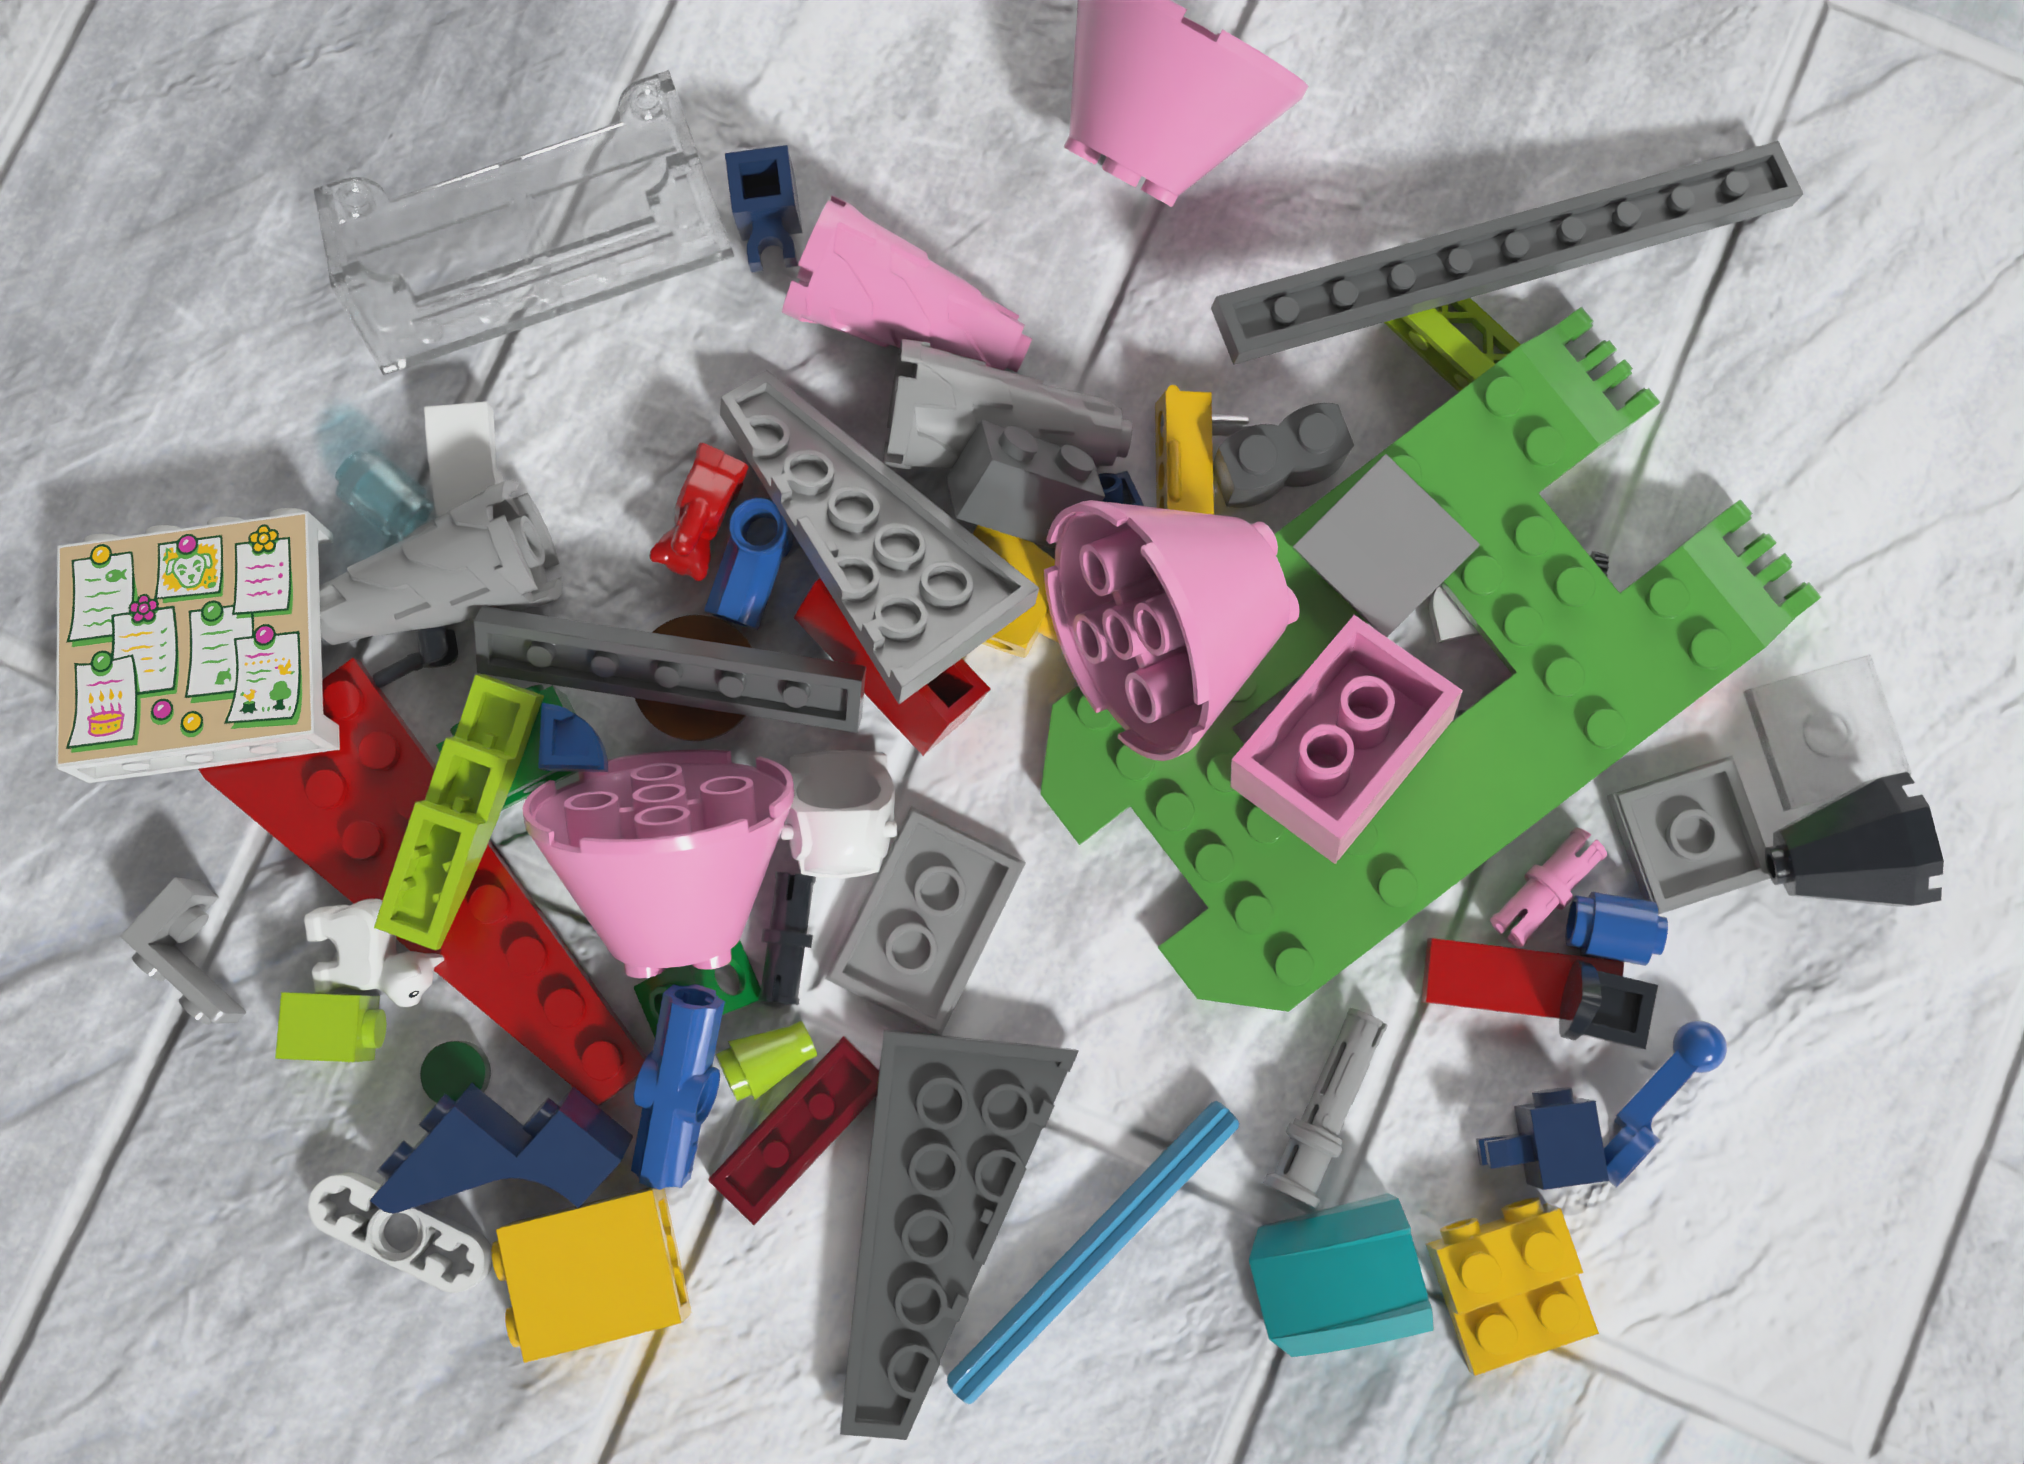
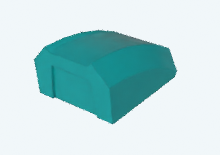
M1387 1193L1258 1227L1249 1257L1254 1284L1269 1340L1291 1357L1341 1351L1434 1331L1432 1306L1428 1298L1414 1246L1411 1227L1399 1198Z

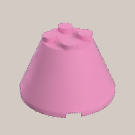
M1078 0L1069 137L1063 147L1095 165L1101 154L1105 155L1106 159L1102 169L1134 187L1137 186L1142 176L1145 177L1146 180L1140 190L1171 207L1174 206L1180 194L1302 100L1309 87L1294 73L1222 29L1221 33L1216 35L1184 17L1187 9L1171 0Z
M1089 500L1062 510L1056 516L1048 531L1046 541L1049 544L1056 542L1055 565L1044 569L1046 595L1054 629L1068 666L1093 710L1099 713L1107 709L1125 729L1124 732L1118 734V739L1127 747L1146 758L1158 761L1171 760L1189 752L1196 746L1278 641L1287 625L1297 621L1299 617L1298 600L1293 591L1287 586L1282 568L1276 557L1278 552L1276 537L1270 527L1264 522L1249 524L1237 517Z
M700 749L659 751L609 759L608 772H578L579 781L557 790L555 781L549 780L527 797L522 808L524 824L535 844L611 955L624 963L626 975L634 978H649L662 973L665 968L693 965L698 969H716L731 962V949L741 938L795 795L791 773L775 761L759 756L756 758V767L732 763L731 751Z

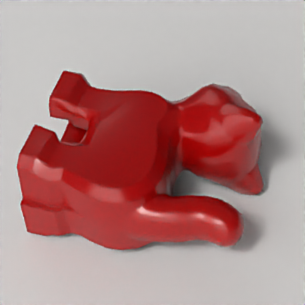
M699 443L693 466L681 488L674 508L675 526L665 533L650 550V560L664 564L670 571L681 576L689 575L696 581L703 580L707 575L708 566L711 561L710 540L716 536L731 502L737 500L741 494L742 482L747 475L748 465L725 454L722 450L705 443Z

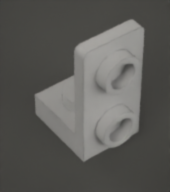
M174 877L120 937L136 951L132 956V960L143 972L158 981L167 979L183 994L179 999V1003L195 1019L208 1025L212 1021L216 1024L238 1023L246 1014V1011L175 946L177 942L184 943L203 928L209 918L206 911L219 897L199 880Z

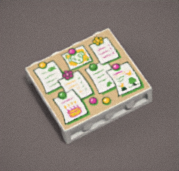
M281 508L271 511L269 517L249 520L227 516L210 519L205 526L183 529L171 525H157L147 528L145 534L125 537L112 534H92L86 536L82 543L57 546L56 768L88 783L340 750L339 725L323 715L318 545L333 543V533L308 511L297 508Z

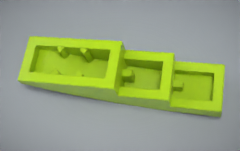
M485 674L475 675L454 737L445 738L426 798L423 801L415 802L374 928L433 950L441 948L496 826L523 757L544 697L543 695Z

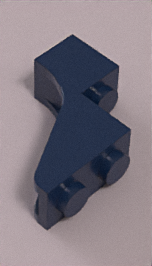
M471 1083L456 1101L447 1094H444L418 1124L427 1132L414 1147L403 1140L383 1162L376 1172L384 1177L385 1181L370 1201L382 1211L395 1214L493 1181L519 1178L543 1184L560 1193L579 1208L622 1161L633 1135L575 1087L558 1104L548 1097L527 1122L522 1125Z

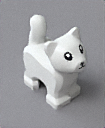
M366 899L350 906L319 907L307 913L304 918L307 941L319 942L329 938L335 944L337 951L332 961L318 962L312 970L315 993L326 994L341 987H348L354 990L379 989L397 1006L411 1007L420 1002L421 995L432 985L434 968L444 961V957L439 954L414 951L398 954L396 950V936L374 928L383 901L380 899Z

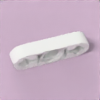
M346 1172L330 1176L319 1182L311 1192L308 1202L309 1216L313 1224L320 1231L442 1291L449 1293L466 1291L483 1281L491 1269V1246L481 1233L424 1205L399 1212L410 1216L418 1228L415 1244L406 1251L394 1249L385 1238V1225L393 1215L391 1213H386L379 1209L371 1220L356 1213H350L337 1219L334 1216L337 1211V1205L329 1199L331 1194L343 1192L347 1188L352 1191L349 1197V1202L364 1211L376 1208V1205L370 1199L381 1184L363 1175ZM369 1222L366 1235L361 1229ZM435 1229L441 1232V1236L435 1240L434 1245L446 1251H453L460 1248L463 1244L469 1248L466 1259L474 1264L473 1270L467 1269L455 1277L450 1273L453 1262L436 1252L428 1255L425 1263L419 1260V1257L430 1247L434 1239Z

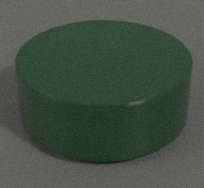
M449 1041L434 1047L425 1057L420 1071L423 1090L436 1103L444 1094H447L456 1101L471 1083L482 1092H485L491 1077L488 1057L481 1048L467 1041Z

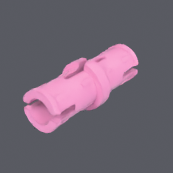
M1574 828L1570 832V836L1542 866L1535 864L1524 876L1526 884L1498 913L1490 918L1492 926L1500 935L1517 917L1522 918L1506 938L1507 941L1517 947H1523L1527 943V939L1555 908L1562 910L1573 899L1571 893L1573 888L1599 861H1602L1607 856L1604 846L1597 839L1580 857L1575 856L1591 836L1589 832L1582 828Z

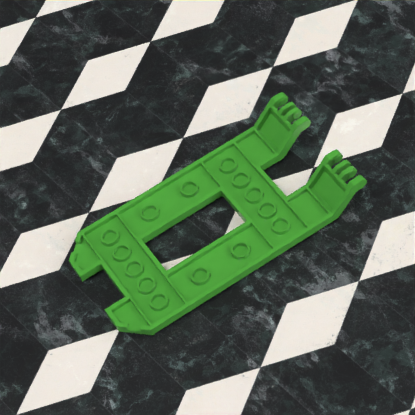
M1583 307L1574 311L1556 326L1518 346L1274 534L1278 545L1276 557L1282 568L1287 586L1293 591L1298 600L1299 617L1297 621L1287 625L1278 641L1196 746L1189 752L1166 761L1152 760L1136 753L1118 739V734L1124 732L1125 729L1107 709L1096 713L1079 686H1076L1052 705L1040 794L1079 845L1083 844L1131 807L1208 907L1158 946V949L1197 999L1289 1012L1766 648L1798 615L1821 598L1811 583H1805V581L1788 592L1783 597L1784 600L1779 604H1776L1763 587L1769 581H1775L1792 568L1791 564L1793 562L1786 553L1781 554L1756 574H1751L1747 567L1777 543L1769 533H1762L1743 548L1745 551L1738 556L1723 540V537L1728 532L1732 534L1752 519L1751 515L1753 513L1741 499L1706 524L1665 559L1619 593L1539 494L1584 458L1620 435L1661 403L1650 388H1643L1624 403L1625 406L1617 411L1603 394L1609 388L1614 389L1632 374L1633 368L1626 359L1595 381L1589 377L1588 374L1617 351V348L1610 340L1600 342L1585 355L1586 358L1579 362L1566 349V344L1570 341H1576L1593 327L1592 323L1594 321ZM1387 454L1480 544L1440 585L1512 673V676L1449 724L1337 863L1334 864L1230 787L1232 758L1244 745L1233 728L1302 676L1353 615L1369 624L1293 550V546Z

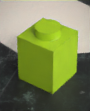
M281 992L275 1059L334 1062L375 1060L376 1049H380L384 1043L387 1025L385 1011L379 1009L380 996Z

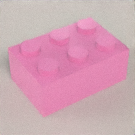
M1353 615L1232 758L1230 787L1336 864L1453 721L1463 690Z

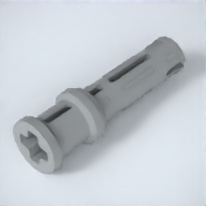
M1349 1008L1341 1028L1342 1030L1315 1086L1316 1089L1301 1120L1295 1118L1293 1124L1289 1123L1286 1130L1290 1137L1275 1173L1267 1174L1263 1182L1264 1184L1317 1209L1321 1199L1317 1196L1316 1192L1331 1158L1339 1157L1343 1150V1147H1341L1343 1140L1338 1138L1369 1068V1063L1376 1047L1379 1045L1388 1025L1365 1012Z

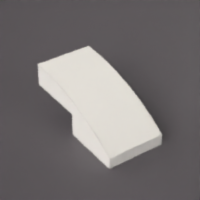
M487 401L424 407L428 461L437 518L486 491L488 486L503 482V475L497 470L494 412Z

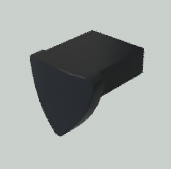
M1576 960L1570 969L1563 991L1559 1015L1560 1037L1576 1040L1583 1035L1637 1049H1646L1658 985L1598 971L1591 963Z

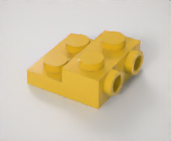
M1539 1197L1527 1198L1508 1204L1501 1209L1504 1218L1483 1225L1479 1224L1477 1218L1465 1219L1446 1225L1440 1229L1441 1239L1426 1243L1468 1370L1475 1376L1599 1334L1579 1278V1274L1584 1272L1561 1208L1549 1203L1541 1204Z

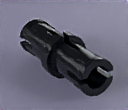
M775 872L776 883L769 929H763L761 942H767L758 1000L799 1005L800 999L798 995L805 947L811 948L813 935L807 934L813 885L816 882V877Z

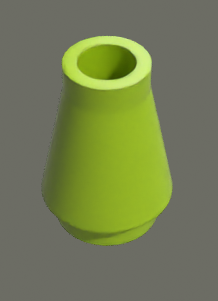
M802 1021L788 1027L728 1041L729 1048L715 1054L737 1102L752 1095L754 1100L758 1099L804 1062L818 1056L812 1039Z

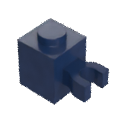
M783 145L725 153L732 214L741 240L748 241L746 249L751 272L763 271L761 254L769 246H778L783 249V259L786 268L798 266L795 245L790 235L803 232L795 173L788 146Z
M1570 1087L1532 1092L1533 1104L1514 1106L1518 1134L1476 1138L1480 1165H1488V1168L1493 1169L1523 1164L1526 1183L1542 1190L1609 1181L1596 1101L1578 1097L1573 1098L1572 1088Z

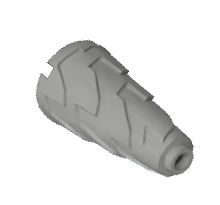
M901 339L887 428H891L889 442H885L883 463L885 465L907 470L911 469V466L952 469L981 420L1005 428L1007 426L1022 428L1035 438L1061 447L1063 445L1078 447L1093 457L1096 470L1100 466H1113L1116 457H1127L1131 444L1133 424L1131 420L1122 419V409L1115 407L1110 401L1043 385V380L985 366L986 362L931 348L930 343Z
M511 479L488 486L486 491L474 496L468 502L419 526L402 541L347 567L348 572L319 586L321 639L324 638L331 645H337L374 635H389L402 631L435 628L475 619L482 606L520 611L532 607H540L559 599L562 593V577L547 582L545 569L560 563L548 528L529 494L525 493L512 498L510 494L517 491V486L520 484Z

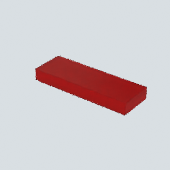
M1427 938L1421 1002L1559 1019L1566 980L1576 960L1591 963L1598 971L1623 976L1624 962Z

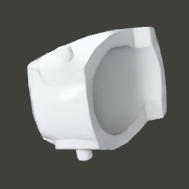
M831 750L793 754L790 757L789 772L793 777L795 796L781 831V839L789 840L792 857L794 860H797L801 874L821 878H850L879 872L882 860L887 855L890 837L897 836V823L893 821L895 793L893 781L888 772L887 755L884 752L861 750Z

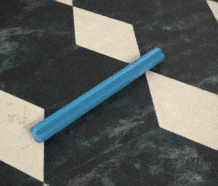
M1218 1101L1211 1102L948 1374L947 1384L960 1400L966 1404L974 1403L1226 1142L1240 1124L1229 1109Z

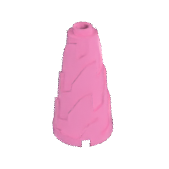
M831 196V200H828L811 233L798 263V266H801L797 276L800 281L799 283L791 281L782 309V313L799 321L821 324L883 347L893 345L900 348L901 339L930 343L931 348L986 362L985 366L1001 370L1008 368L1016 373L1032 341L1031 337L1022 334L1025 325L1018 321L1019 315L983 296L978 289L967 281L929 260L925 251L866 218L850 203Z

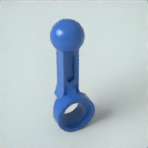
M1692 1021L1679 1028L1673 1039L1674 1054L1616 1115L1617 1117L1614 1122L1622 1129L1604 1148L1609 1182L1616 1188L1659 1143L1660 1139L1653 1133L1651 1127L1652 1119L1695 1072L1707 1073L1713 1071L1724 1061L1727 1053L1726 1039L1723 1033L1713 1024L1705 1021Z

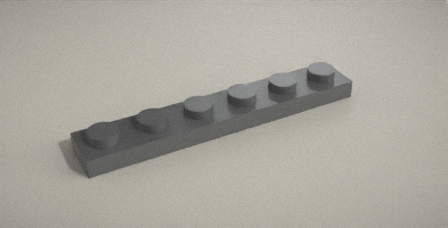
M485 606L481 607L474 619L477 673L855 733H858L862 719L866 666Z

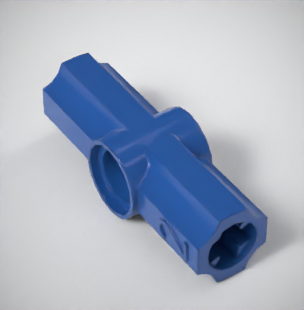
M696 984L690 986L672 985L663 993L654 1047L640 1069L634 1090V1102L637 1106L642 1107L631 1171L638 1176L640 1184L658 1190L667 1187L682 1188L691 1179L701 1124L708 1117L717 1096L720 1070L713 1067V1061L725 1001L720 999L713 989Z

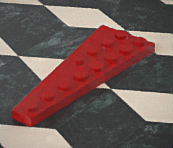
M352 658L322 679L323 715L339 725L340 750L199 768L198 770L206 781L355 904L366 899L383 900L415 802L425 800L436 765L383 691L375 684L362 662ZM489 840L441 948L433 950L397 936L396 940L410 951L443 955L444 961L434 968L438 975L567 1083L579 1090L594 1104L600 1106L637 1079L647 1056Z

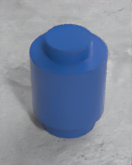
M1591 892L1589 897L1575 895L1571 901L1567 917L1566 945L1580 948L1582 955L1646 966L1652 954L1661 955L1664 951L1668 934V920L1666 917L1658 916L1656 902L1599 892Z

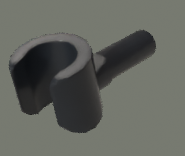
M444 626L418 630L416 634L419 652L409 654L402 660L374 673L373 680L375 684L382 688L413 671H418L422 668L446 667L454 664L458 657L455 631L452 629L446 630Z

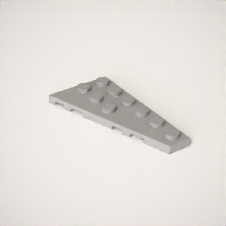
M768 370L721 396L720 416L898 704L1035 605L1039 591L1038 586Z

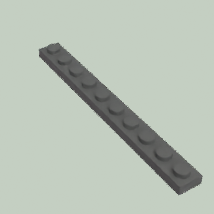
M1779 141L1219 295L1216 296L1211 310L1232 363L1235 365L1792 207L1803 195V192Z

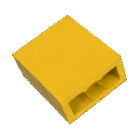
M649 1187L585 1203L579 1208L573 1206L517 1220L496 1229L498 1241L493 1242L491 1248L493 1267L497 1278L500 1281H507L512 1305L505 1312L507 1334L514 1348L520 1346L524 1363L681 1324L692 1313L665 1188L658 1190Z

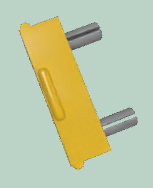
M1170 385L1155 403L1156 508L1214 515L1212 436L1229 437L1235 432L1249 427V419L1246 415L1212 414V392L1179 391L1176 385Z

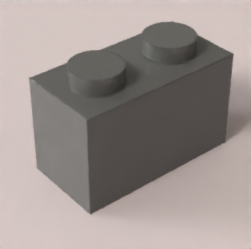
M981 420L946 477L957 519L1054 549L1056 542L1049 544L1046 539L1056 516L1065 508L1082 501H1103L1105 498L1093 457L1080 448L1072 445H1063L1061 447L1035 438L1022 428L1016 426H1007L1005 428L985 420Z

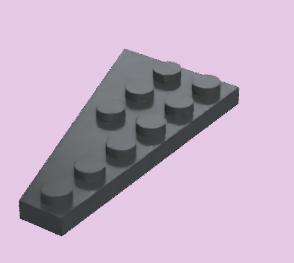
M893 1030L883 1031L840 1435L907 1440L940 1366L942 1354L956 1323L960 1321L968 1303V1296L982 1264L984 1265L1027 1170L1028 1160L1042 1129L1046 1127L1055 1106V1099L1067 1072H1070L1079 1050Z

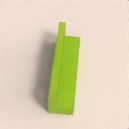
M1471 298L1450 303L1458 312H1448L1447 304L1438 307V311L1432 308L1384 322L1457 392H1460L1521 345ZM1471 323L1483 334V352L1452 324ZM1493 344L1504 354H1494Z

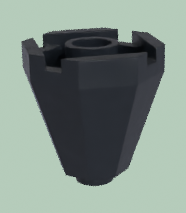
M1908 771L1865 781L1773 833V846L1765 848V862L1773 884H1783L1789 896L1903 907L1941 901L1942 887L1929 888V877L1943 875L1944 859L1929 804L1922 794L1908 797L1902 787L1915 783Z

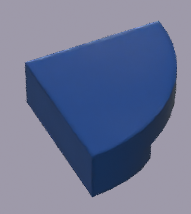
M542 703L539 769L543 771L608 772L606 750L593 727L580 716L566 708Z

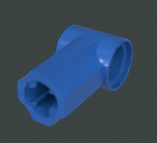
M753 498L744 501L732 514L729 527L731 535L704 609L710 615L755 630L759 628L782 559L790 551L794 538L793 532L775 503L763 498ZM764 517L777 521V534L771 542L762 546L748 543L747 531L754 521Z

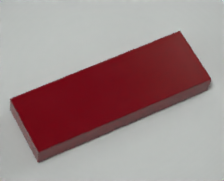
M843 1036L707 1180L746 1219L755 1225L876 1097L879 1068L846 1036Z

